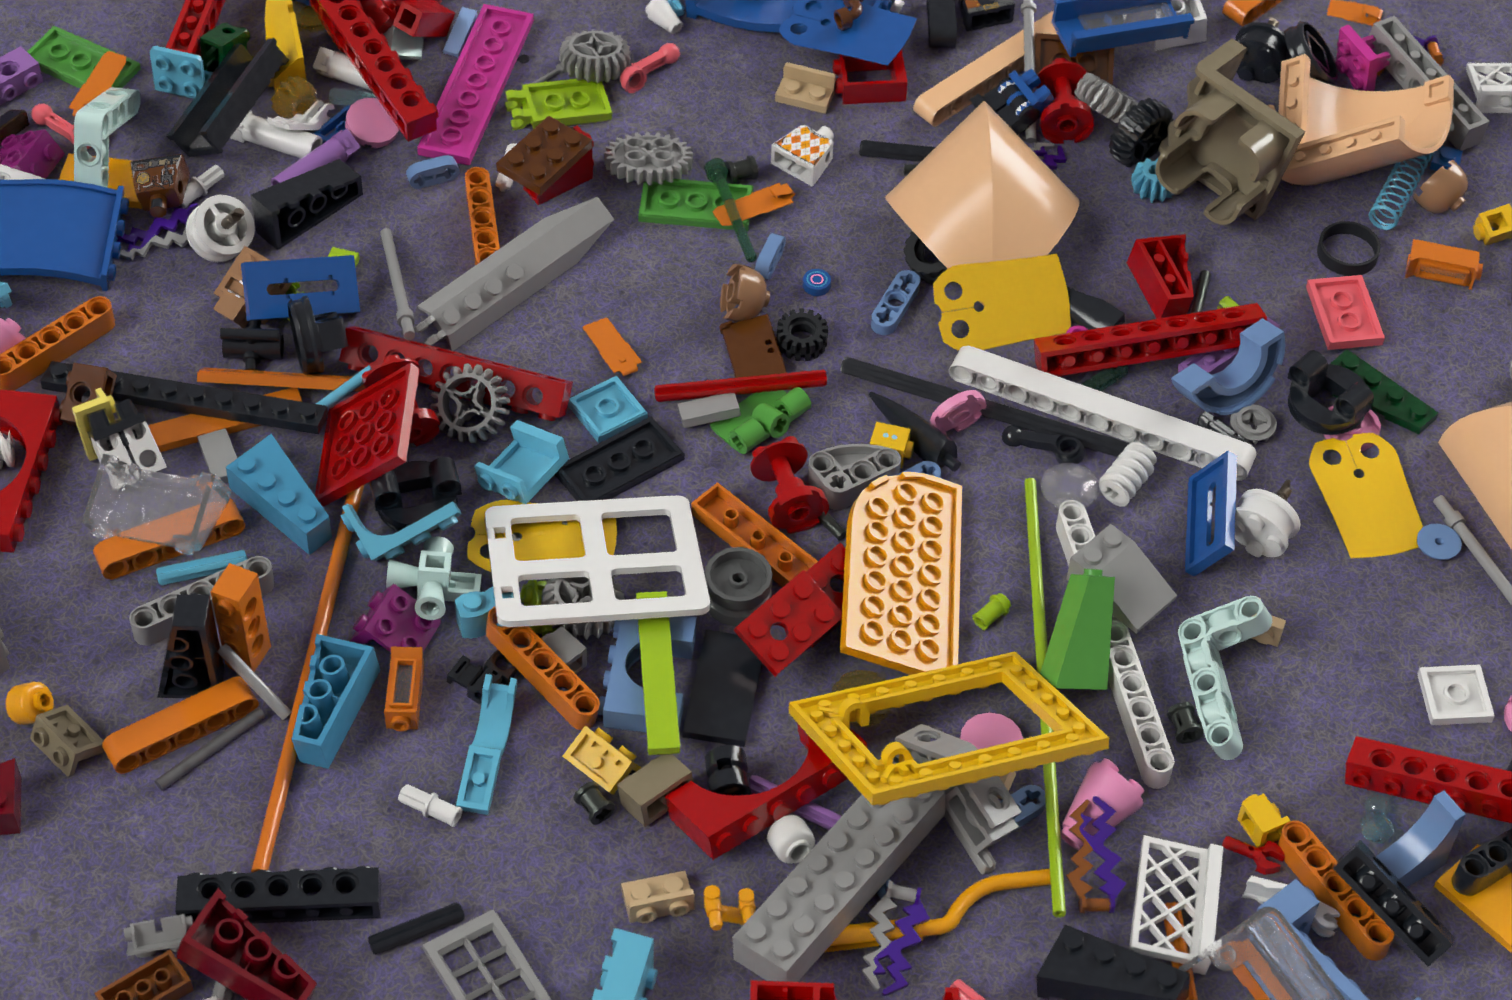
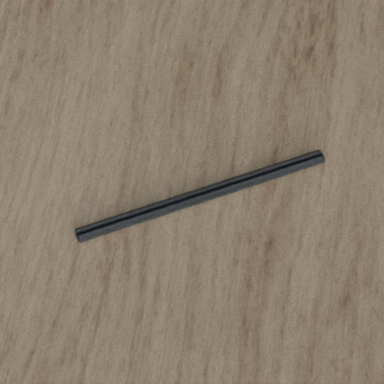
M844 357L841 363V372L939 403H943L948 398L962 392L851 357ZM985 399L986 408L980 410L981 416L1016 425L1033 432L1063 435V438L1074 437L1085 448L1118 457L1129 444L1126 441Z

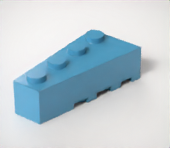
M272 434L226 466L229 488L306 553L312 554L332 538L328 514Z
M317 634L315 639L316 648L314 655L311 656L308 681H305L303 703L299 706L292 742L300 762L329 769L381 669L374 647Z

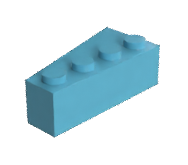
M614 928L611 941H613V956H605L600 980V987L603 988L602 990L595 988L592 1000H648L644 998L647 988H654L658 975V970L654 969L653 938Z

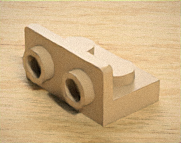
M786 62L782 81L775 94V102L826 114L835 94L836 75Z
M686 871L621 883V890L630 923H649L657 917L667 915L678 917L694 910L695 895L693 889H690Z

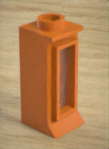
M1413 239L1411 254L1408 255L1405 279L1414 275L1415 277L1469 286V289L1472 290L1474 281H1480L1483 271V264L1479 263L1480 252Z
M391 646V660L384 709L386 729H394L400 732L418 729L424 676L422 647Z

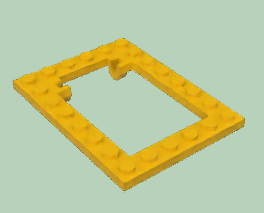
M1017 652L789 702V714L872 806L885 805L890 801L914 798L923 793L936 790L943 791L952 786L976 783L981 779L1005 776L1010 772L1034 769L1039 765L1063 762L1068 758L1092 755L1097 751L1109 749V737ZM1003 683L1054 732L918 764L900 742L888 744L881 753V759L878 760L850 731V722L856 721L861 727L868 726L870 714H874L879 710L901 708L906 704L918 701H931L936 697L958 695L962 691L975 688L983 689L993 684ZM899 754V763L893 764L894 757Z

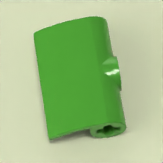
M795 387L788 393L784 390L753 393L738 403L741 416L711 422L710 426L733 449L741 454H746L771 436L774 438L782 437L787 432L790 423L811 408V401L806 392L799 387Z

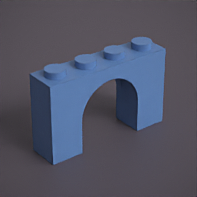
M669 617L673 657L692 659L696 639L697 617ZM638 619L616 620L613 638H617L616 645H610L608 663L612 664L611 671L605 670L603 689H607L606 697L600 696L598 715H603V727L646 733L643 687L634 683L627 674L629 668L641 659ZM676 693L680 731L683 714V694Z

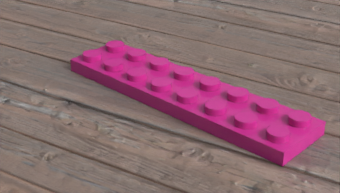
M483 4L436 105L439 113L437 130L422 136L417 146L418 155L430 158L449 155L455 158L456 163L470 166L534 23L533 13Z

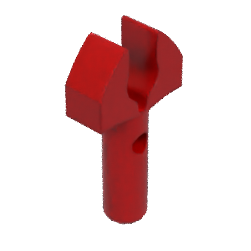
M1226 836L1222 843L1223 848L1253 859L1257 865L1256 872L1264 875L1277 873L1281 867L1280 864L1271 862L1266 857H1272L1283 862L1285 857L1280 846L1267 840L1265 846L1255 847Z

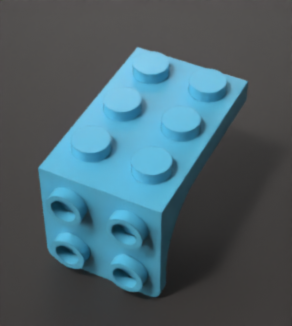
M452 501L391 535H376L370 532L363 525L355 509L350 504L342 506L345 513L340 516L347 529L357 533L360 540L355 543L362 556L367 559L370 558L372 561H378L384 557L386 560L398 557L405 552L403 547L411 542L416 546L432 537L430 532L438 527L442 531L458 523L456 517L460 516L461 512L456 503Z

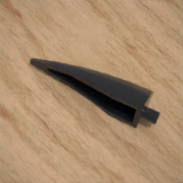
M1067 287L1070 318L1077 325L1091 330L1125 324L1124 312L1102 299Z
M869 393L875 405L892 425L911 429L909 441L914 442L913 451L923 461L935 462L939 465L940 469L946 465L953 472L960 468L961 462L956 459L957 446L947 435L906 407L877 393Z

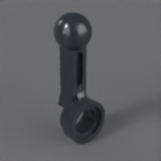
M1016 425L1006 427L1002 433V440L1006 445L1011 447L1022 445L1028 448L1052 451L1055 453L1058 463L1063 466H1075L1085 457L1083 444L1074 437L1063 438V435L1026 431ZM1067 447L1076 448L1072 452H1063Z

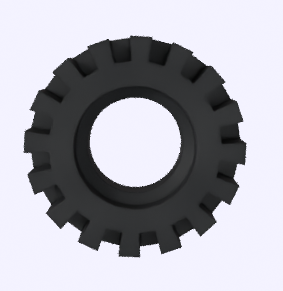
M799 308V313H796L793 309L790 310V315L787 313L783 314L782 319L778 321L776 334L780 352L782 354L786 352V357L789 359L794 355L795 361H800V357H804L805 361H810L811 355L814 359L818 358L819 353L823 354L825 347L827 348V321L822 319V315L819 313L814 316V310L809 309L808 313H804V308ZM798 331H804L812 334L813 336L809 338H797L792 334Z

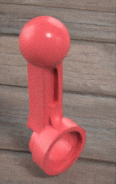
M666 43L661 46L659 51L636 63H632V66L625 68L620 75L622 88L631 94L642 89L646 83L648 73L665 64H673L679 59V48L673 43Z
M47 104L34 106L31 116L36 124L46 125L74 144V125L53 113V110Z

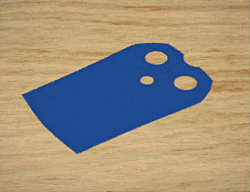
M798 0L792 7L794 9L793 14L783 20L778 31L793 45L888 65L907 42L917 18L861 3L863 6L862 14L853 21L851 28L841 31L836 25L834 11L846 7L843 0ZM817 1L822 4V8L816 12H810L805 9V5L808 2ZM827 19L830 20V24L824 26L821 24V21ZM798 23L807 26L806 32L802 34H794L790 31V28Z

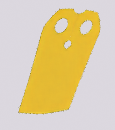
M1057 254L954 265L944 271L933 283L934 302L943 312L941 320L938 322L943 342L956 350H960L963 346L987 350L1034 338L1063 334L1071 327L1068 290ZM950 282H956L962 288V295L956 300H951L945 295V287ZM977 301H981L984 305V309L981 312L971 308L974 307ZM963 320L968 324L969 333L966 337L957 338L953 335L951 328L955 321Z
M1375 433L1353 434V437L1346 441L1331 438L1316 442L1311 451L1309 466L1331 511L1350 558L1393 555L1419 548L1417 535L1422 529L1423 524L1414 504L1398 454L1393 446ZM1365 443H1372L1378 447L1379 455L1375 458H1367L1361 453V446ZM1326 450H1335L1341 455V462L1336 465H1330L1324 461L1323 453ZM1354 470H1363L1364 476L1362 478L1355 477Z
M498 500L475 510L471 522V527L475 530V536L471 541H468L467 556L471 562L491 572L490 558H484L480 554L481 547L488 544L485 511L492 506L520 505L524 503L513 500ZM605 518L602 520L607 553L614 555L617 538L616 518ZM576 520L567 521V525H564L562 521L511 525L512 534L517 532L522 535L519 541L513 540L515 559L518 561L579 558L585 556L580 522ZM495 533V539L506 538L505 533Z

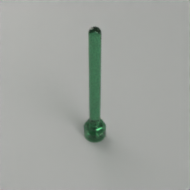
M711 159L704 166L706 176L710 181L716 183L744 256L749 263H753L756 261L757 256L727 184L728 169L723 159Z

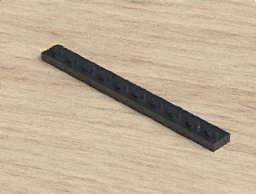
M51 361L40 380L42 389L67 393L66 379L69 371H72L73 364ZM112 371L117 375L112 397L114 401L118 402L130 399L136 405L312 434L320 433L328 416V408L325 405ZM90 391L85 392L83 396L90 397Z

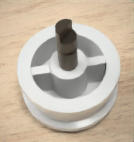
M228 195L209 197L191 212L186 223V235L189 244L198 255L212 262H226L236 257L244 246L248 247L255 232L254 220L249 209L241 201Z
M1285 480L1277 494L1262 489H1250L1244 492L1239 500V507L1236 508L1235 539L1246 546V551L1255 557H1260L1261 555L1266 557L1281 556L1288 548V539L1293 538L1300 530L1299 516L1293 507L1286 502L1292 493L1290 480Z

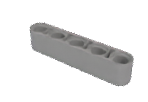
M255 556L235 564L258 573L262 596L272 591L275 581L271 561L268 558ZM224 570L135 608L129 616L134 640L140 645L148 646L168 638L177 594L189 595L197 593L210 595L215 617L210 591Z

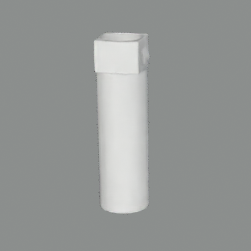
M323 47L319 48L313 65L316 73L371 91L346 54Z
M249 111L230 138L243 143L248 141L298 158L304 157L322 144V138L318 135L303 130H287L270 125L267 119L253 115L252 111Z

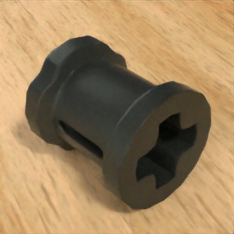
M752 155L736 162H731V160L725 161V173L730 184H736L737 181L750 177L752 179L759 177L758 166Z
M1190 702L1177 703L1170 707L1167 713L1168 719L1173 722L1176 729V741L1181 744L1195 742L1203 735L1202 726L1197 724L1194 716V705Z
M591 781L582 785L575 792L573 800L576 804L583 806L589 814L590 822L597 825L613 814L615 805L612 801L606 800L599 791L600 786L596 782Z

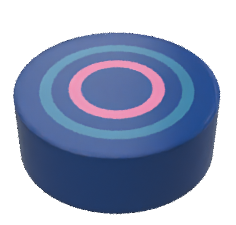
M811 269L804 274L803 289L806 293L812 296H822L829 292L831 287L829 273L822 269Z

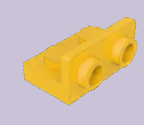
M584 726L562 757L610 794L614 795L618 790L617 784L622 782L632 770L637 772L641 769L634 762L637 756L623 745L619 749L611 745L610 743L614 738L598 727L594 732L587 726Z

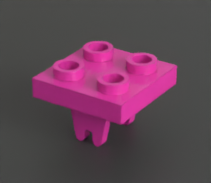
M1348 24L1339 29L1337 57L1335 60L1337 69L1340 73H1345L1354 89L1375 91L1377 72L1390 64L1387 59L1391 55L1388 52L1376 55L1373 52L1375 48L1373 42H1375L1376 38L1373 35L1361 38Z

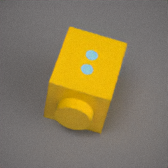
M876 422L870 445L888 447L899 452L901 456V469L903 468L905 458L911 459L914 442L909 441L911 429Z

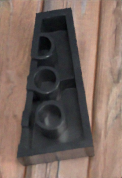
M338 159L251 194L256 233L275 249H281L362 196L361 175L341 159Z
M197 593L189 595L177 594L157 698H189L223 682L225 667L223 658L217 652L220 649V643L210 595Z
M1066 924L1036 976L1037 997L1047 1000L1050 997L1066 1000H1187L1189 996L1190 973Z

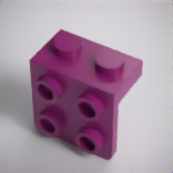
M46 129L34 132L30 130L20 135H9L2 141L0 164L46 179L65 153Z
M393 583L382 593L377 591L371 597L367 604L370 610L366 615L362 614L355 622L353 629L356 632L350 642L365 645L373 639L389 652H391V646L422 647L424 652L438 629L441 620L440 618L426 620L418 616L414 608L417 600Z

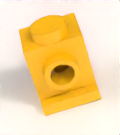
M1510 203L1479 213L1474 222L1475 225H1473V232L1478 241L1483 240L1486 246L1508 238L1512 239V207Z
M1264 793L1259 796L1253 794L1247 797L1241 804L1237 818L1256 847L1265 846L1267 840L1272 842L1279 840L1283 826L1290 822L1288 816L1281 818L1278 807L1271 803Z

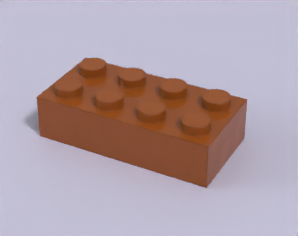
M168 950L95 992L97 1000H178L194 991L191 979L172 951Z

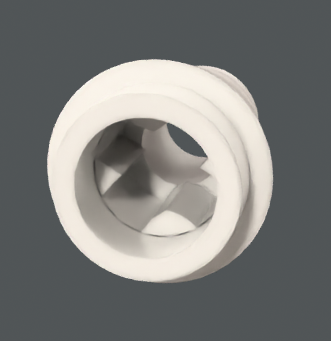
M652 0L647 5L645 12L648 14L649 20L672 35L681 30L683 23L667 0Z

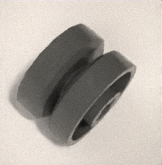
M734 547L726 548L716 553L708 561L705 569V579L710 598V609L708 612L714 619L722 624L736 627L771 598L773 575L771 565L765 557L753 549Z

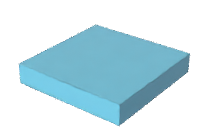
M617 375L569 398L568 407L598 443L648 418L646 410Z

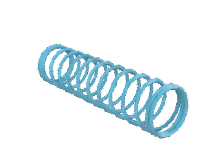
M1434 152L1416 157L1424 159L1425 162H1419L1413 158L1409 159L1418 163L1421 166L1419 169L1409 166L1406 161H1403L1405 165H1400V162L1395 163L1387 178V182H1385L1383 189L1380 191L1376 202L1369 212V219L1372 224L1384 230L1396 227L1399 217L1402 216L1403 210H1405L1406 204L1409 202L1410 196L1413 195V190L1416 189L1417 183L1420 181L1424 169L1427 168ZM1402 167H1409L1415 170L1418 175H1410ZM1398 174H1406L1410 176L1414 180V182H1407L1401 179V177ZM1395 180L1408 184L1410 189L1398 186ZM1391 187L1403 190L1407 196L1396 194ZM1387 194L1398 196L1403 203L1394 202ZM1383 201L1394 203L1400 210H1394L1386 206ZM1378 209L1387 218L1395 219V222L1387 224L1380 221L1376 217L1375 210ZM1380 209L1389 211L1394 217L1387 216ZM1373 215H1374L1375 219H1376L1378 222H1380L1381 224H1378V223L1374 220Z

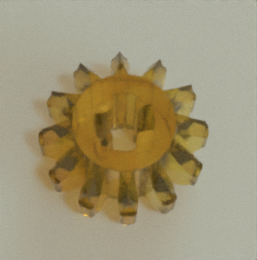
M298 75L296 77L289 76L286 82L281 81L280 87L274 89L276 94L270 99L273 102L272 108L275 110V113L285 119L293 118L296 114L304 115L314 102L318 100L315 96L317 90L314 86Z

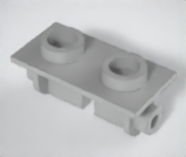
M185 914L161 918V931H156L154 920L131 923L130 927L124 928L125 941H132L127 943V956L136 955L138 958H144L154 955L157 950L168 948L171 951H178L181 939L193 924L192 916L185 917Z

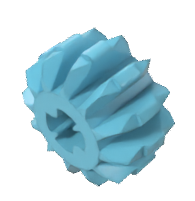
M1158 157L1155 161L1146 158L1144 163L1138 162L1131 177L1134 193L1140 194L1141 200L1147 197L1150 198L1151 203L1155 199L1163 203L1165 198H1171L1173 193L1161 185L1157 178L1155 168Z

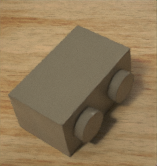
M662 754L617 784L621 805L646 827L668 812L665 796L689 781H693L692 771L673 754Z

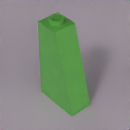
M1084 568V574L1070 575L1040 672L1057 689L1107 690L1115 577L1102 576L1103 570Z

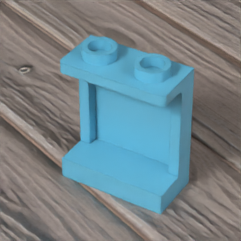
M517 420L510 427L514 439L512 443L489 466L478 462L474 468L478 477V483L482 488L504 495L510 500L527 504L569 460L563 437Z

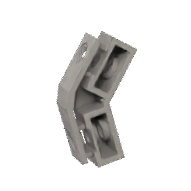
M923 724L895 737V742L902 743L918 764L978 750L970 742ZM899 754L893 759L895 763H899ZM999 776L981 779L976 783L952 786L947 790H943L945 791V808L975 854L1003 840L1019 827L1013 817L1019 815L1022 811ZM998 795L1001 796V798H1002V800H1003L1002 803H1000V801L998 800V798H997Z

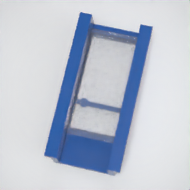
M1053 0L1055 6L1051 21L1068 55L1075 57L1077 53L1176 37L1187 39L1190 26L1194 24L1195 19L1191 13L1177 15L1171 5V0Z

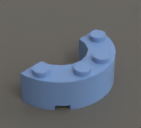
M1262 318L1240 333L1241 343L1238 353L1232 363L1224 370L1216 374H1209L1193 363L1171 377L1172 383L1180 394L1208 413L1214 412L1219 415L1237 413L1242 408L1251 406L1260 399L1276 379L1272 375L1277 365H1282L1285 354L1284 331Z

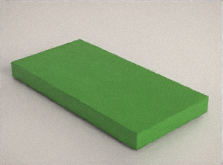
M53 26L27 52L39 63L42 72L81 88L101 57L111 50ZM126 58V64L111 87L123 88L141 70L140 63Z
M673 179L672 183L663 180L662 185L656 181L652 182L651 185L644 182L638 222L748 231L750 218L731 226H722L712 211L718 206L753 193L754 185Z

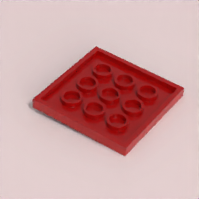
M407 364L329 409L315 490V497L322 507L406 463L419 368L414 364Z

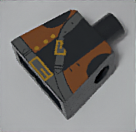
M959 0V7L966 31L1013 22L1015 2L1013 0Z

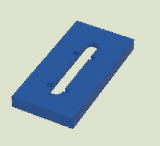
M354 255L241 263L247 321L289 318L287 303L291 299L292 301L299 300L303 296H308L314 315L328 312H337V314L360 312ZM334 280L338 284L336 291L270 295L267 292L269 284Z
M1229 450L1190 476L1188 480L1185 572L1192 576H1196L1235 550L1237 455ZM1216 486L1214 541L1210 545L1212 506L1210 504H1212L1213 489Z

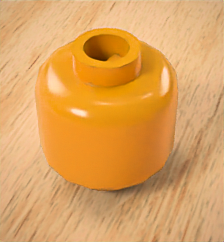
M33 681L12 687L6 696L5 707L12 721L20 725L34 724L36 715L53 710L54 699L46 685Z

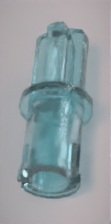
M331 88L329 92V103L351 106L360 99L376 98L374 93L360 92L358 88H356V91Z

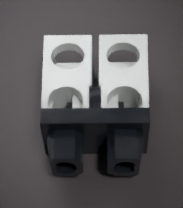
M130 399L114 404L119 420L109 423L104 409L87 415L91 429L87 433L92 441L109 489L118 488L137 480L138 477L147 476L167 467L146 423L143 412H137Z

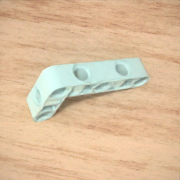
M110 87L77 111L74 120L75 182L108 187L109 135L138 113L141 100L139 90ZM87 146L92 147L96 151V157L91 156L87 152Z
M1246 596L1188 618L1182 622L1178 629L1186 671L1206 740L1215 753L1223 760H1232L1238 757L1242 752L1243 742L1219 651L1261 635L1269 630L1272 625V616L1261 599L1256 596Z

